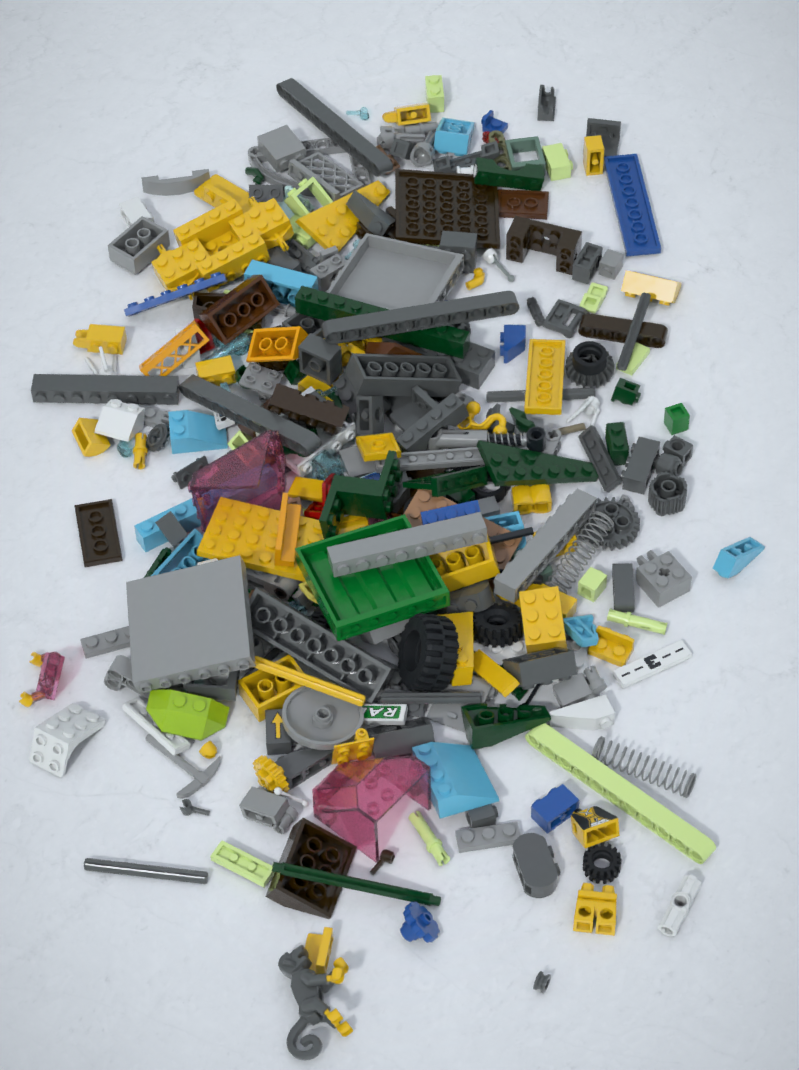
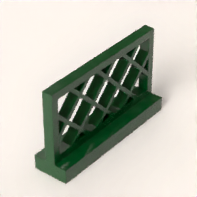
M477 466L461 471L451 470L404 481L402 485L403 488L432 490V497H441L487 485L486 466Z

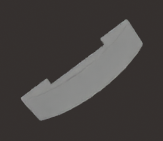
M209 169L192 171V176L159 180L158 175L142 177L143 192L162 196L193 192L210 179Z

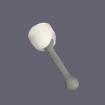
M493 248L488 249L483 254V259L489 264L495 263L508 277V281L513 282L515 277L510 275L497 261V252Z

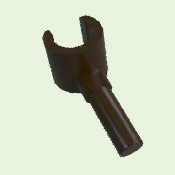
M384 849L381 852L379 861L371 869L370 873L374 875L384 862L392 864L395 858L394 852Z

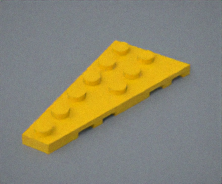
M379 180L357 190V192L376 206H379L390 193ZM350 193L297 219L295 222L324 249L336 246L339 252L355 234L357 222L360 220L346 205L352 195Z

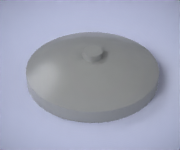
M306 686L294 690L286 698L282 708V724L287 734L297 743L312 749L332 750L335 745L352 742L355 738L356 730L363 726L364 712L362 706H357Z

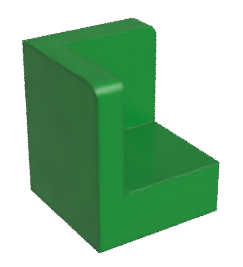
M682 403L665 408L664 424L671 435L689 429L690 415Z

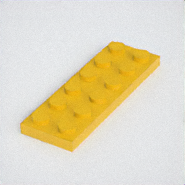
M529 340L525 414L561 415L566 340Z

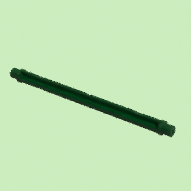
M273 862L272 871L278 872L280 875L409 902H417L428 906H439L441 902V897L435 896L433 893L285 862Z

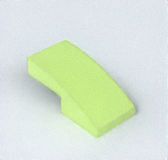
M591 282L579 306L585 308L587 312L596 314L608 293V287Z

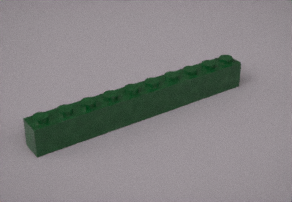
M301 286L295 296L296 313L324 321L389 310ZM451 326L382 336L464 359L470 347V332Z

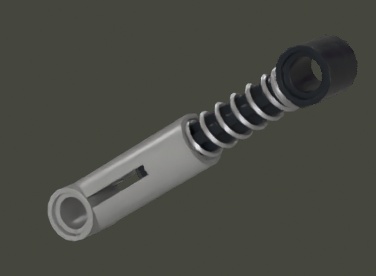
M537 426L530 428L526 433L520 432L519 434H515V432L513 434L508 432L506 434H502V432L500 434H495V432L489 434L488 430L440 428L431 436L427 444V450H441L442 448L477 447L478 440L501 445H516V447L522 445L531 451L542 452L546 448V433L543 428Z

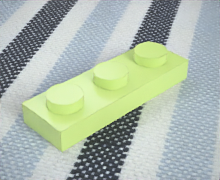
M223 840L210 856L211 861L264 888L275 873L272 871V865Z

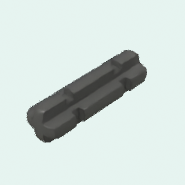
M528 298L527 306L530 308L529 310L536 326H543L545 318L537 304L536 298Z

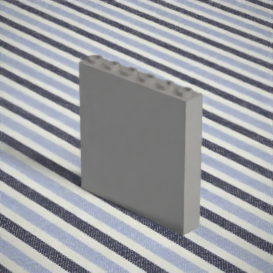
M366 233L359 240L358 246L352 251L350 258L345 261L342 270H339L336 279L331 282L328 291L325 292L389 310L445 301L464 270V255Z
M240 555L126 582L132 682L139 693H146L159 688H168L181 683L186 684L190 681L207 679L220 674L225 675L237 670H247L256 666L246 565Z

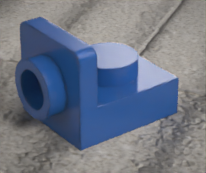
M489 110L482 117V131L489 134L491 131L498 130L504 134L508 129V123L493 118L494 111Z

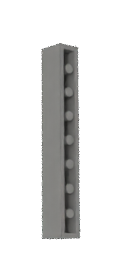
M578 488L573 494H569L565 503L558 506L553 516L548 517L545 525L542 528L540 527L535 536L527 541L525 547L516 553L512 562L506 564L504 571L496 575L493 582L495 584L494 593L515 603L519 598V592L526 591L538 575L592 516L596 509L597 498Z
M481 512L330 546L327 547L328 561L333 576L338 577L488 542L487 527Z

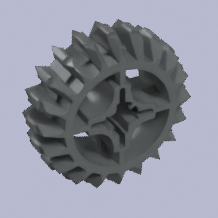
M608 351L607 365L604 371L593 376L580 374L574 369L572 365L573 352H570L569 357L566 359L565 370L567 378H570L571 383L575 382L576 386L582 385L583 388L586 386L599 388L600 384L605 386L606 382H610L614 374L615 364ZM585 354L579 357V359L587 363L600 360L598 356L593 354Z

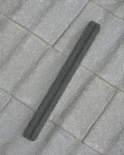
M595 388L563 389L562 400L587 399L589 396L595 397ZM526 390L488 391L486 393L487 402L525 401Z
M85 858L84 870L199 884H207L208 872L93 858Z

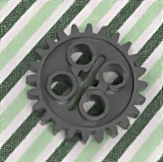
M605 497L604 501L597 498L595 511L606 514L614 522L612 530H606L608 536H602L604 541L598 542L604 551L606 547L613 551L614 546L620 550L621 544L627 547L628 541L633 543L634 537H637L640 531V518H638V512H634L635 507L629 508V502L622 504V499L616 502L615 497L611 501L607 497ZM595 514V517L606 521L611 526L610 522L607 519ZM593 519L590 520V523L597 524ZM589 524L586 526V529L593 530ZM584 525L580 528L579 534H581L580 531L582 529H585ZM592 525L599 533L606 535L602 529ZM583 530L582 534L589 536L586 530ZM588 531L594 538L602 541L597 534ZM583 536L586 540L589 539V543H595V546H598L596 542H594L588 537Z

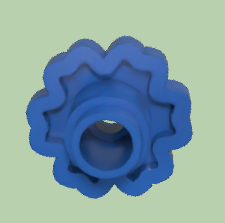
M417 902L409 903L403 912L405 922L400 928L402 936L409 942L423 938L425 942L432 943L438 938V933H440L437 922L433 920L432 914L424 906H420Z

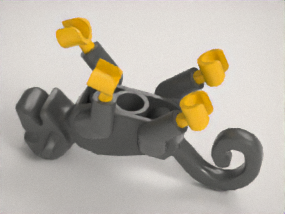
M301 945L291 953H284L279 959L278 966L280 971L291 979V989L299 1006L300 1018L287 1036V1048L293 1057L305 1061L316 1058L322 1051L321 1040L316 1035L311 1034L301 1038L300 1043L304 1047L313 1044V1047L307 1051L297 1049L296 1042L298 1036L307 1024L314 1026L319 1022H326L332 1028H337L343 1037L352 1033L353 1029L347 1021L340 1024L343 1017L335 1008L330 1012L331 1008L324 1003V993H327L334 984H341L343 982L344 975L349 970L347 963L340 957L334 961L333 965L335 968L329 974H316L315 971L309 969L312 962L308 958V951Z

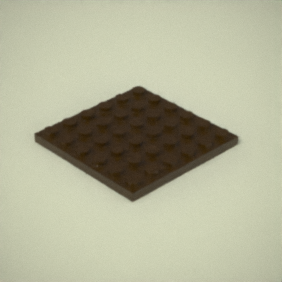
M395 169L396 240L414 244L440 245L442 231L477 233V248L500 249L497 186L474 184L473 174Z

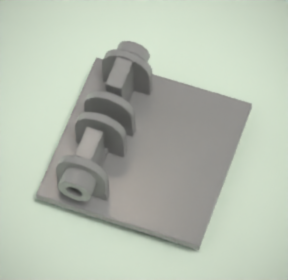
M250 362L238 385L258 391L259 400L265 402L272 396L276 384L280 383L284 374Z

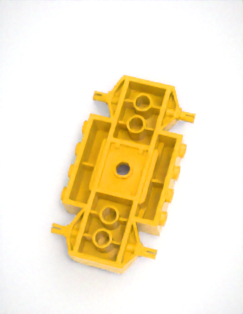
M255 197L249 198L248 202L252 207L245 213H243L241 207L233 198L175 228L173 232L179 247L166 251L163 244L158 245L157 250L160 255L157 259L151 261L152 267L165 290H171V292L178 290L177 287L183 284L193 285L197 279L204 278V280L211 278V274L217 272L226 274L228 281L207 288L210 293L244 275L252 260L264 263L269 261L270 256L267 249L280 246L283 251L288 250L289 246L285 241L294 235L289 218L274 198L260 203L256 201ZM194 293L188 295L190 300H193Z

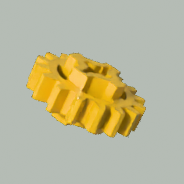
M261 755L252 763L254 765L253 769L256 771L255 774L261 786L271 793H274L276 787H280L286 793L290 789L288 787L289 783L286 781L285 771L281 766H278L265 755Z

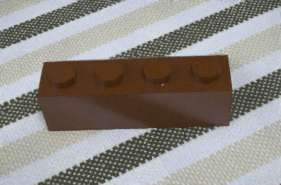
M252 275L200 313L199 316L206 328L224 345H227L279 306L280 303L262 275Z

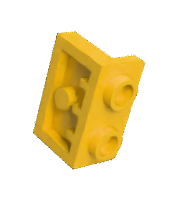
M598 625L596 629L599 637L598 643L595 646H589L587 654L619 667L626 665L634 651V639L628 635L612 631L610 628Z

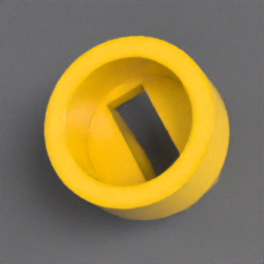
M208 741L201 747L199 753L207 759H212L217 753V747L211 741Z

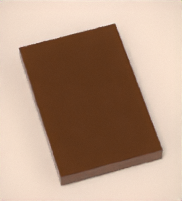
M498 189L499 218L519 216L527 219L547 220L549 191Z

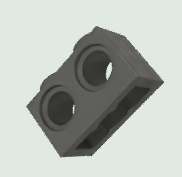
M589 242L585 243L573 264L572 280L589 285L599 267L603 247Z

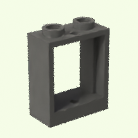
M240 670L229 672L227 686L195 684L194 680L183 684V689H187V693L236 701Z

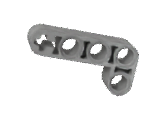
M117 655L106 673L104 684L114 691H118L124 685L149 699L150 692L139 693L133 685L131 659L123 655ZM177 684L172 685L168 688L154 689L176 690L180 692H185L184 689Z

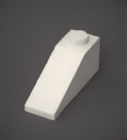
M606 694L550 711L551 721L548 724L550 727L606 729L614 725L615 712Z

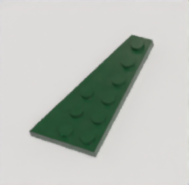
M478 440L476 445L495 487L596 482L599 477L593 464L590 462Z

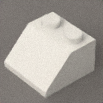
M111 399L103 406L94 433L129 442L144 427L145 408L139 407L137 404H127L118 399Z

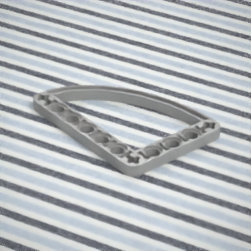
M330 138L301 141L305 147L309 148L306 150V157L318 151L323 155L346 153L340 146H335L336 143ZM258 146L248 149L249 163L251 167L259 169L264 176V181L271 185H284V187L288 185L293 188L295 187L296 190L299 188L298 182L282 178L266 169L260 163L267 162V159L260 152ZM349 155L353 177L365 186L371 184L369 171L364 166L356 167L360 163ZM359 176H365L366 178H364V179H359V178H357V177H359ZM307 188L300 193L304 196L315 197Z

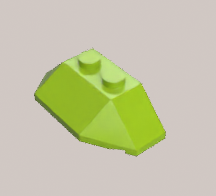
M151 690L146 711L150 714L161 732L199 741L226 727L230 707L211 698L176 690Z

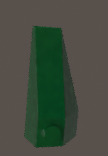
M478 703L461 706L466 738L472 749H482L496 745L551 721L549 712L542 705H519L517 708L506 707L507 704H500V707H487L488 703Z

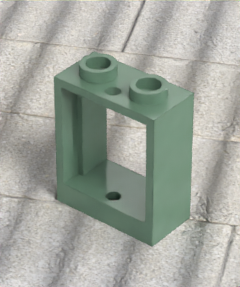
M538 136L505 140L511 170H520L526 163L543 165L545 176L546 163ZM536 151L538 160L515 162L513 153Z

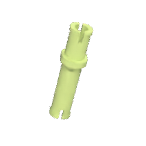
M611 608L607 616V621L624 624V627L632 626L665 635L668 624L667 622L633 615L629 611L625 613Z
M416 811V814L414 812L411 813L408 818L425 842L427 851L432 853L439 866H442L443 863L447 864L450 861V857L442 847V841L436 838L420 811Z

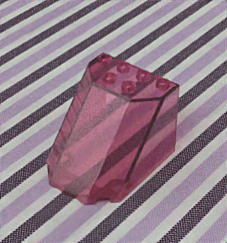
M278 430L265 431L193 473L192 479L188 483V491L192 494L193 506H196L197 518L201 521L203 533L206 531L220 497L280 511L283 492L285 493L287 482L285 475L286 456Z
M416 756L343 762L337 765L333 771L312 789L314 817L347 842L357 846L359 851L377 863L379 861L377 822L405 794L428 811L431 809L430 766Z

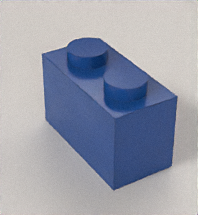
M564 784L557 788L554 787L545 797L537 799L532 804L531 818L548 834L569 819L574 810L579 808V799Z

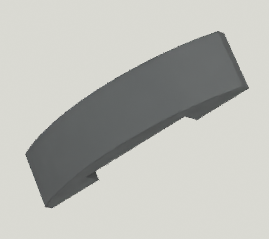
M494 141L481 145V151L451 160L449 155L433 159L434 172L457 173V166L460 168L470 167L475 164L476 157L494 160L500 155L498 142Z

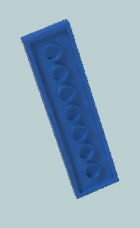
M637 154L605 156L604 167L626 257L661 253V245Z

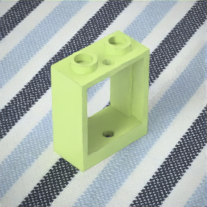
M311 177L309 180L303 179L298 184L299 188L296 190L294 187L287 193L288 197L284 200L291 211L301 217L310 213L297 197L306 188L311 191L323 207L334 202L314 177Z

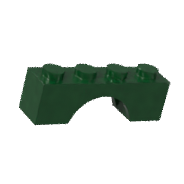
M476 157L473 168L474 184L541 191L544 182L543 165L526 163L520 170H507L498 166L493 159Z

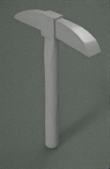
M150 734L145 738L147 742L194 777L191 783L176 793L177 798H187L201 787H204L220 765L221 757L219 756L207 769L198 771L179 755L173 756Z

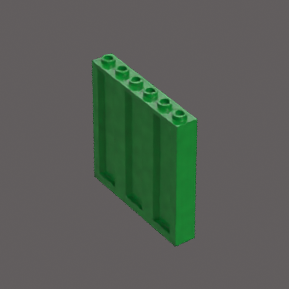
M405 514L295 548L296 562L337 641L410 619L418 613L425 614L450 606L449 590L429 555L338 577L333 576L328 561L327 547L412 528Z

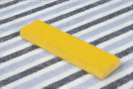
M480 649L474 653L473 671L502 696L507 697L519 686L520 683L517 679Z

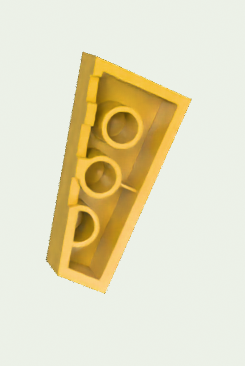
M473 611L438 615L449 618L456 626V632L458 633L459 655L456 661L457 667L450 683L452 687L471 685L474 668Z

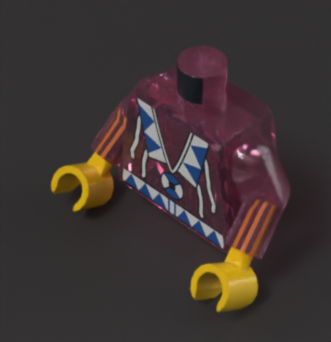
M36 652L31 653V656L34 658L29 663L37 667L42 665L36 691L31 695L26 692L20 695L22 699L19 702L22 705L29 707L33 701L37 702L42 699L55 700L65 659L58 652H46L42 655Z

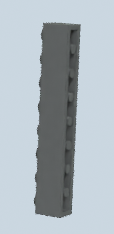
M34 374L31 394L33 402L107 404L111 399H118L123 403L178 405L180 394L178 386L180 384L179 376Z

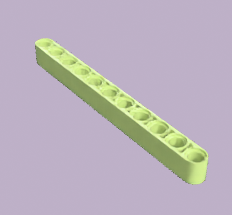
M546 723L532 728L525 735L527 742L536 750L696 863L703 864L716 850L715 843L709 837Z

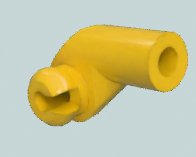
M482 268L474 269V278L465 283L468 290L483 284L485 273Z

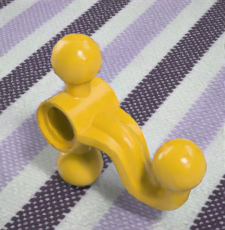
M471 401L467 404L466 409L469 416L457 425L459 429L488 430L494 421H499V425L494 427L493 432L495 434H500V432L502 434L507 433L506 418L502 414L494 413L480 424L473 420L474 416L479 414L481 410L480 404L476 401Z

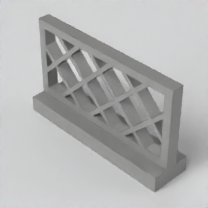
M319 151L299 161L296 159L289 161L288 175L299 183L305 178L309 180L311 177H314L333 201L364 187L362 182ZM312 166L322 167V169L312 168ZM324 175H334V177H325ZM335 183H343L345 186L335 185Z

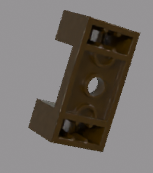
M515 216L506 234V259L523 263L529 249L556 256V272L572 275L573 264L581 252L582 231Z

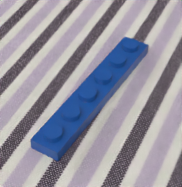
M217 272L211 274V278L207 280L200 278L195 280L193 285L183 284L178 286L176 291L171 292V290L161 292L160 297H147L144 299L145 302L140 304L133 302L127 305L128 308L124 309L125 315L130 317L191 295L194 292L227 282V276L224 273Z

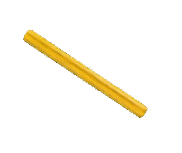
M255 656L256 666L254 668L360 707L365 703L366 696Z

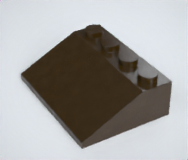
M302 818L292 827L279 863L285 862L347 876L357 846ZM275 872L265 897L284 907L330 919L342 887L280 875V873Z

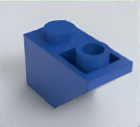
M504 325V332H500V343H504V345H500V356H504V363H509L525 351L526 325Z

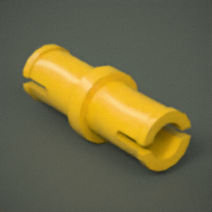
M142 433L135 434V446L133 447V467L135 469L137 464L138 469L145 468V456L148 452L146 447L147 435L145 433L143 438Z

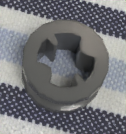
M540 971L534 982L533 989H540L541 993H545L550 983L551 975H544V972Z

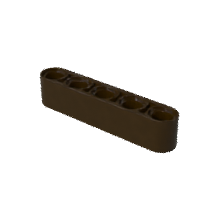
M586 313L581 317L578 332L586 338L625 343L632 320ZM643 322L636 342L646 347L662 348L666 343L668 328L662 324Z

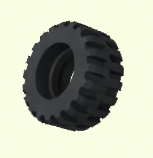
M418 613L409 619L401 634L402 638L399 642L398 652L399 676L402 678V683L411 690L440 692L450 684L449 681L452 680L453 673L457 667L456 661L459 655L458 633L456 632V626L446 616Z

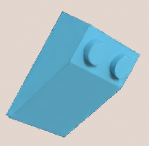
M442 117L435 132L434 150L441 154L450 152L456 156L467 155L475 122Z
M189 410L168 412L172 454L228 448L226 428L218 430L214 416Z

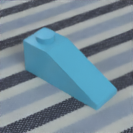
M751 537L729 545L720 550L712 569L724 578L733 577L765 549V546Z

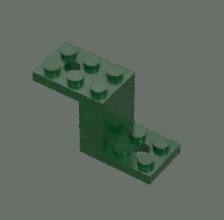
M388 451L379 480L334 475L319 519L324 539L338 535V526L343 521L344 515L387 520L388 514L393 510V499L398 494V483H401L403 478V472L400 471V459L397 458L396 451Z

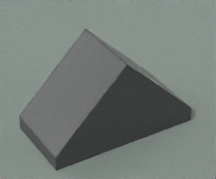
M171 511L155 522L172 546H175L188 536Z

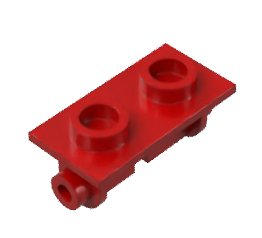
M194 319L209 338V341L199 349L201 355L214 349L215 345L212 334L200 319ZM198 332L195 333L197 343L201 342L203 337Z

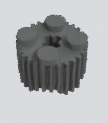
M667 471L665 473L661 472V474L657 473L656 478L654 477V480H651L649 486L648 502L651 508L659 516L683 511L687 497L685 478L675 477L674 474L671 475Z

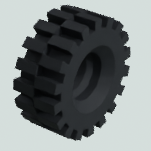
M494 603V605L486 610L473 614V635L475 640L478 639V643L484 642V646L492 645V648L500 645L503 648L505 644L511 646L513 642L516 643L518 638H521L522 614L519 613L517 608L514 609V606L510 605L507 607L505 603H502V605Z

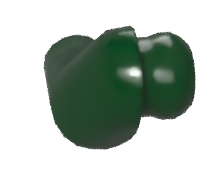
M247 167L245 169L247 175L255 177L253 179L255 185H261L264 182V176L258 168Z

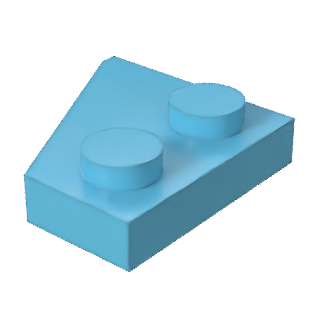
M592 614L563 618L565 632L580 647L595 646L598 643L599 637L598 633H596V625L593 624L594 617Z

